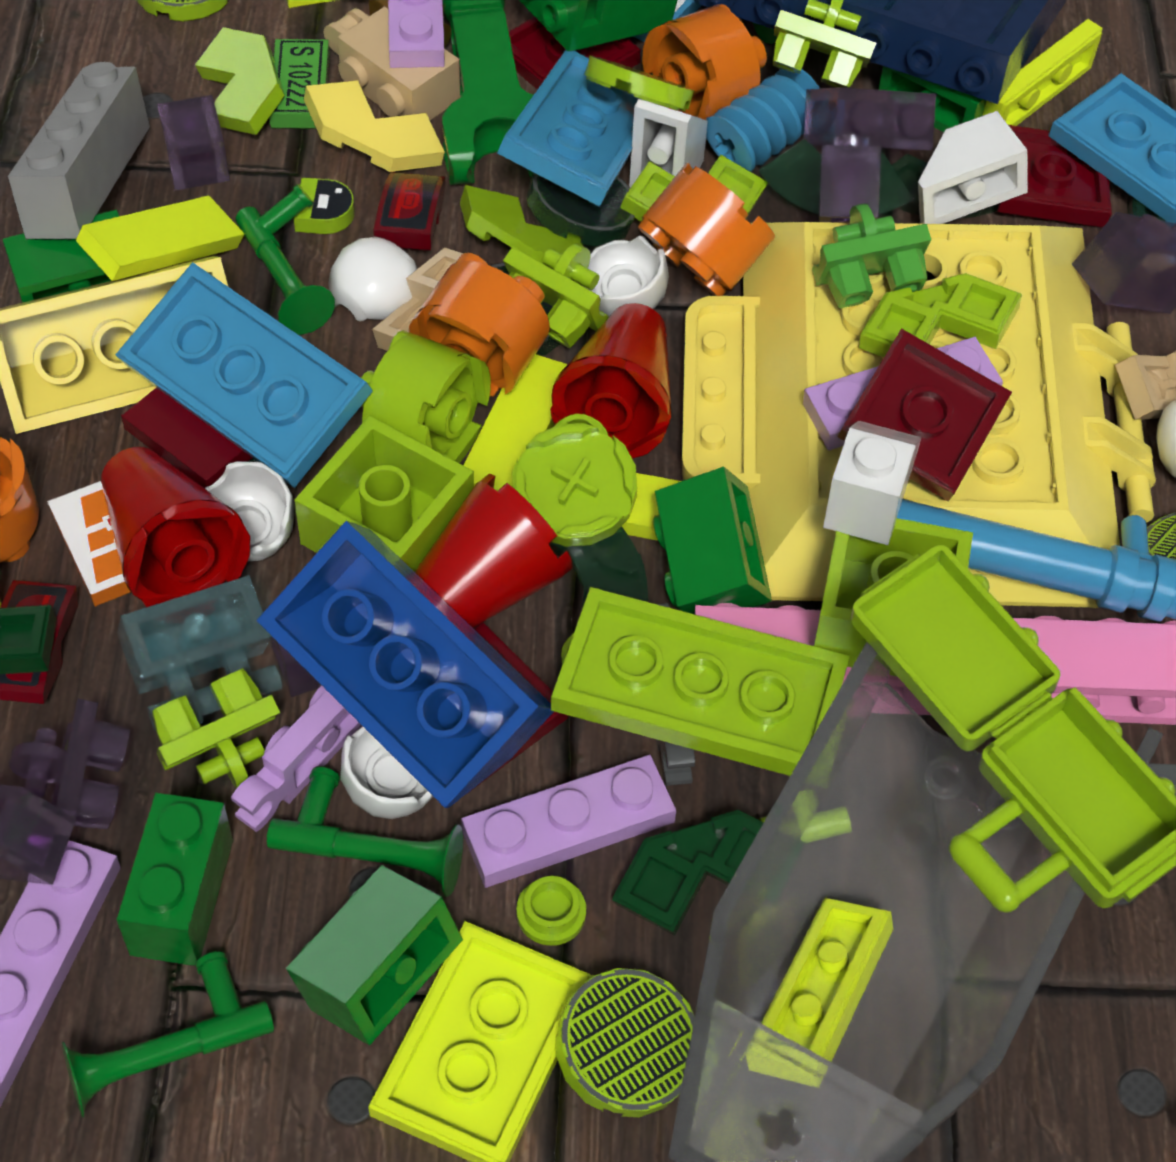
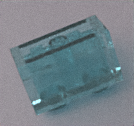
M249 575L121 615L117 635L138 694L166 685L171 694V699L147 707L149 718L155 731L156 728L152 716L153 709L185 695L199 724L203 723L202 716L220 710L210 687L194 691L190 678L221 667L225 668L227 675L243 668L258 687L262 696L282 689L281 678L275 665L251 672L247 661L248 658L263 654L272 637L256 621L263 611Z

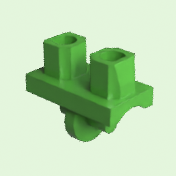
M868 204L853 205L850 210V224L833 228L835 243L822 245L820 249V264L814 265L812 268L816 285L828 284L839 308L860 305L870 299L873 293L868 276L870 274L885 272L891 291L910 287L912 292L922 290L927 281L924 254L932 239L927 224L895 230L892 216L875 219Z

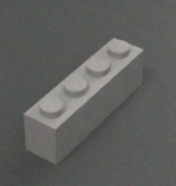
M97 62L83 67L8 175L26 239H76L82 225L93 221L150 127L136 67H115L110 62Z

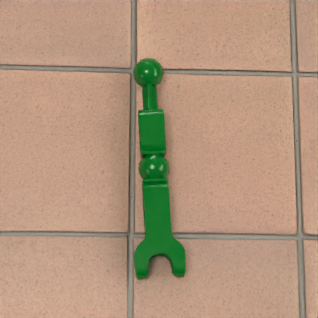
M442 0L444 15L451 27L453 55L459 58L460 98L451 103L442 116V130L445 140L443 142V149L445 151L443 158L450 185L475 182V164L484 155L498 152L504 136L533 97V94L526 92L520 87L506 15L503 10L505 0ZM528 170L529 177H535L536 173Z

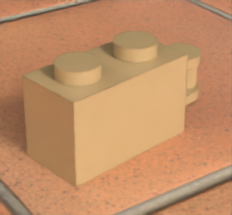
M385 6L371 16L354 8L347 12L343 18L330 23L324 28L325 39L329 40L330 48L339 55V72L343 81L358 80L364 95L379 105L382 111L389 117L427 113L429 120H431L460 98L459 58L444 49L445 67L390 68L388 8Z

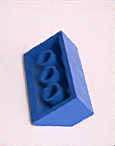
M349 521L343 523L256 620L445 808L451 807L510 760L554 712L551 711V703L374 532Z

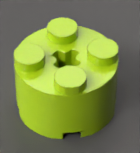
M404 330L399 331L392 339L389 350L379 362L375 372L367 371L361 377L373 390L361 405L363 407L362 423L370 415L460 463L474 444L482 426L472 421L477 403L488 406L491 388L488 366L484 361L465 352Z

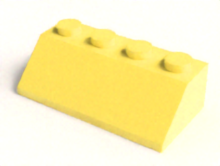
M211 256L116 281H109L0 308V382L15 433L18 434L139 402L156 388L154 385L127 367L115 354L192 262L228 286L221 258Z

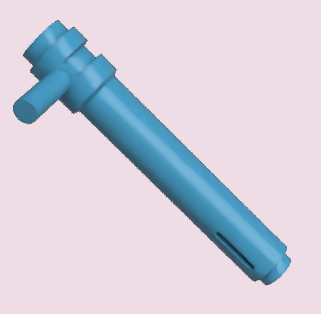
M905 499L902 500L897 516L899 519L973 532L968 569L1094 599L1099 608L1119 613L1124 612L1126 608L1137 610V615L1140 618L1156 622L1162 621L1165 617L1176 620V559L1160 555H1149L1147 524L1138 515H1131L1123 519L1121 522L1122 546L1113 545L1108 550Z

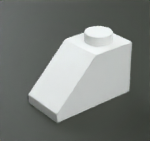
M638 99L634 106L633 149L631 151L629 188L632 187L649 161L674 176L677 175L686 163H689L692 169L695 166L700 168L704 161L708 121Z
M998 111L945 130L918 181L920 224H944L1027 193V149Z
M862 421L854 423L849 428L832 478L823 528L889 545L921 437Z

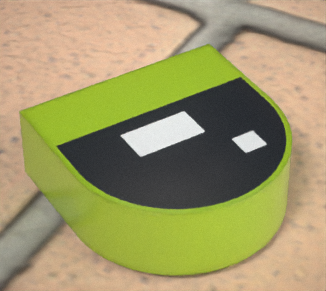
M301 178L300 186L314 204L310 208L306 207L293 218L295 232L332 234L347 228L355 216L352 191L339 181Z

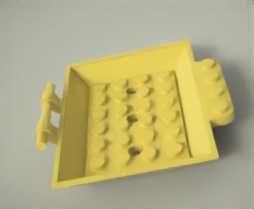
M767 223L774 232L775 238L743 276V296H707L700 298L689 306L685 316L683 480H687L724 466L748 486L772 600L823 601L836 531L823 528L832 478L843 446L827 450L803 405L805 388L877 367L883 360L881 356L860 349L859 343L863 329L885 293L891 292L886 273L880 272L868 275L873 289V293L868 301L860 305L839 308L828 284L817 286L812 271L814 265L820 264V249L822 245L835 243L833 228L850 223ZM895 223V230L922 224ZM927 224L932 241L924 254L926 271L931 272L935 279L926 281L922 290L942 285L944 278L967 273L1022 294L1019 309L997 349L980 343L1003 381L1002 386L1010 390L1012 394L955 494L948 502L909 479L903 499L1108 550L1113 545H1120L1111 471L1117 473L1119 487L1126 491L1128 515H1138L1146 523L1154 517L1151 488L1154 486L1156 478L1153 468L1152 449L1144 442L1142 419L1135 420L1115 367L1119 362L1138 354L1132 350L1128 324L1124 322L1112 323L1106 328V332L1094 325L1083 228L1040 225ZM939 328L930 345L940 348L968 338ZM1100 376L1106 379L1107 392L1110 396L1114 397L1117 425L1105 419ZM968 569L972 574H982L987 578L990 587L989 593L1002 606L1099 608L1094 599Z

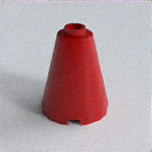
M630 303L618 307L561 371L554 382L550 410L552 421L555 425L563 418L573 414H584L593 417L605 427L612 439L614 436L626 446L632 459L648 454L662 442L671 420V395L666 325L658 312L643 304Z
M131 447L120 451L107 462L102 471L101 483L123 578L131 593L142 600L147 608L155 612L175 614L198 609L213 601L209 593L219 587L225 580L230 587L237 581L250 557V535L240 516L231 507L149 448Z
M490 473L476 483L414 571L472 628L561 579L573 568L572 559L568 551H565L557 558L548 545L557 537V534L546 520L508 483L498 491L495 490L496 476Z

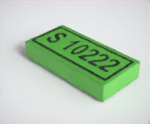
M275 39L274 66L285 96L269 117L271 128H316L304 102L306 86L328 84L329 40Z

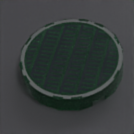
M534 172L530 178L527 204L537 220L556 235L567 238L570 232L582 237L581 244L601 246L613 240L625 238L635 219L634 215L620 208L625 195L630 190L627 183L620 177H617L600 207Z

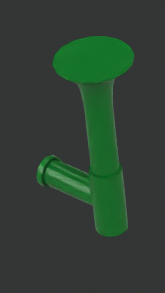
M296 184L289 194L262 216L255 207L248 206L241 209L235 219L258 258L264 262L284 295L285 300L278 311V321L296 334L303 335L319 329L331 318L335 309V298L331 291L323 286L304 285L281 251L280 244L274 236L278 230L306 207L310 208L314 204L302 187Z
M315 767L311 770L309 775L310 783L297 821L273 818L269 824L267 847L270 849L336 858L338 856L419 870L434 877L442 885L445 897L451 896L458 880L463 854V830L461 825H455L451 833L442 839L432 841H408L342 831L338 827L323 825L334 789L340 781L338 773L326 767Z
M208 953L199 958L195 964L198 974L202 976L215 1017L196 1022L194 1026L120 1050L101 1054H82L69 1049L64 1041H62L69 1078L82 1118L85 1115V1107L92 1097L109 1084L199 1053L205 1055L274 1032L272 1017L266 1001L241 1007L227 967L228 959L225 953Z

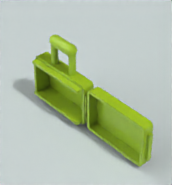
M936 545L922 555L916 554L861 592L860 598L854 602L852 608L851 622L853 626L962 750L972 751L991 737L996 738L995 741L983 750L979 762V770L1005 802L963 833L955 835L949 843V852L952 859L994 908L1006 913L1016 910L1020 903L1065 870L1098 907L1109 908L1122 898L1129 903L1176 867V790L1173 782L1168 778L1158 777L1122 738L1123 732L1120 724L1114 720H1106L1076 687L1068 688L1056 697H1051V694L1056 690L1061 675L1059 668L1038 646L1039 639L1036 631L1027 627L1021 628L989 593L990 587L986 577L982 574H972L948 547ZM1019 816L1052 855L1014 883L981 843Z

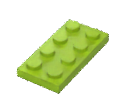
M590 587L551 696V711L816 783L850 656Z

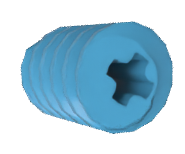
M780 69L774 76L764 79L759 86L749 89L748 95L737 97L729 106L720 108L713 116L706 118L708 121L706 138L711 148L718 156L723 155L752 172L756 165H763L769 160L771 155L781 153L786 145L794 144L801 135L810 133L816 127V112L821 108L822 101L819 86L803 69L800 74Z

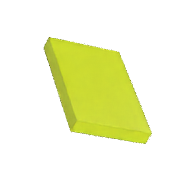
M465 921L459 932L463 940L443 962L368 1107L369 1115L470 1162H510L558 1061L556 1057V1035L558 1034V1023L561 1019L562 1011L572 994L593 975Z

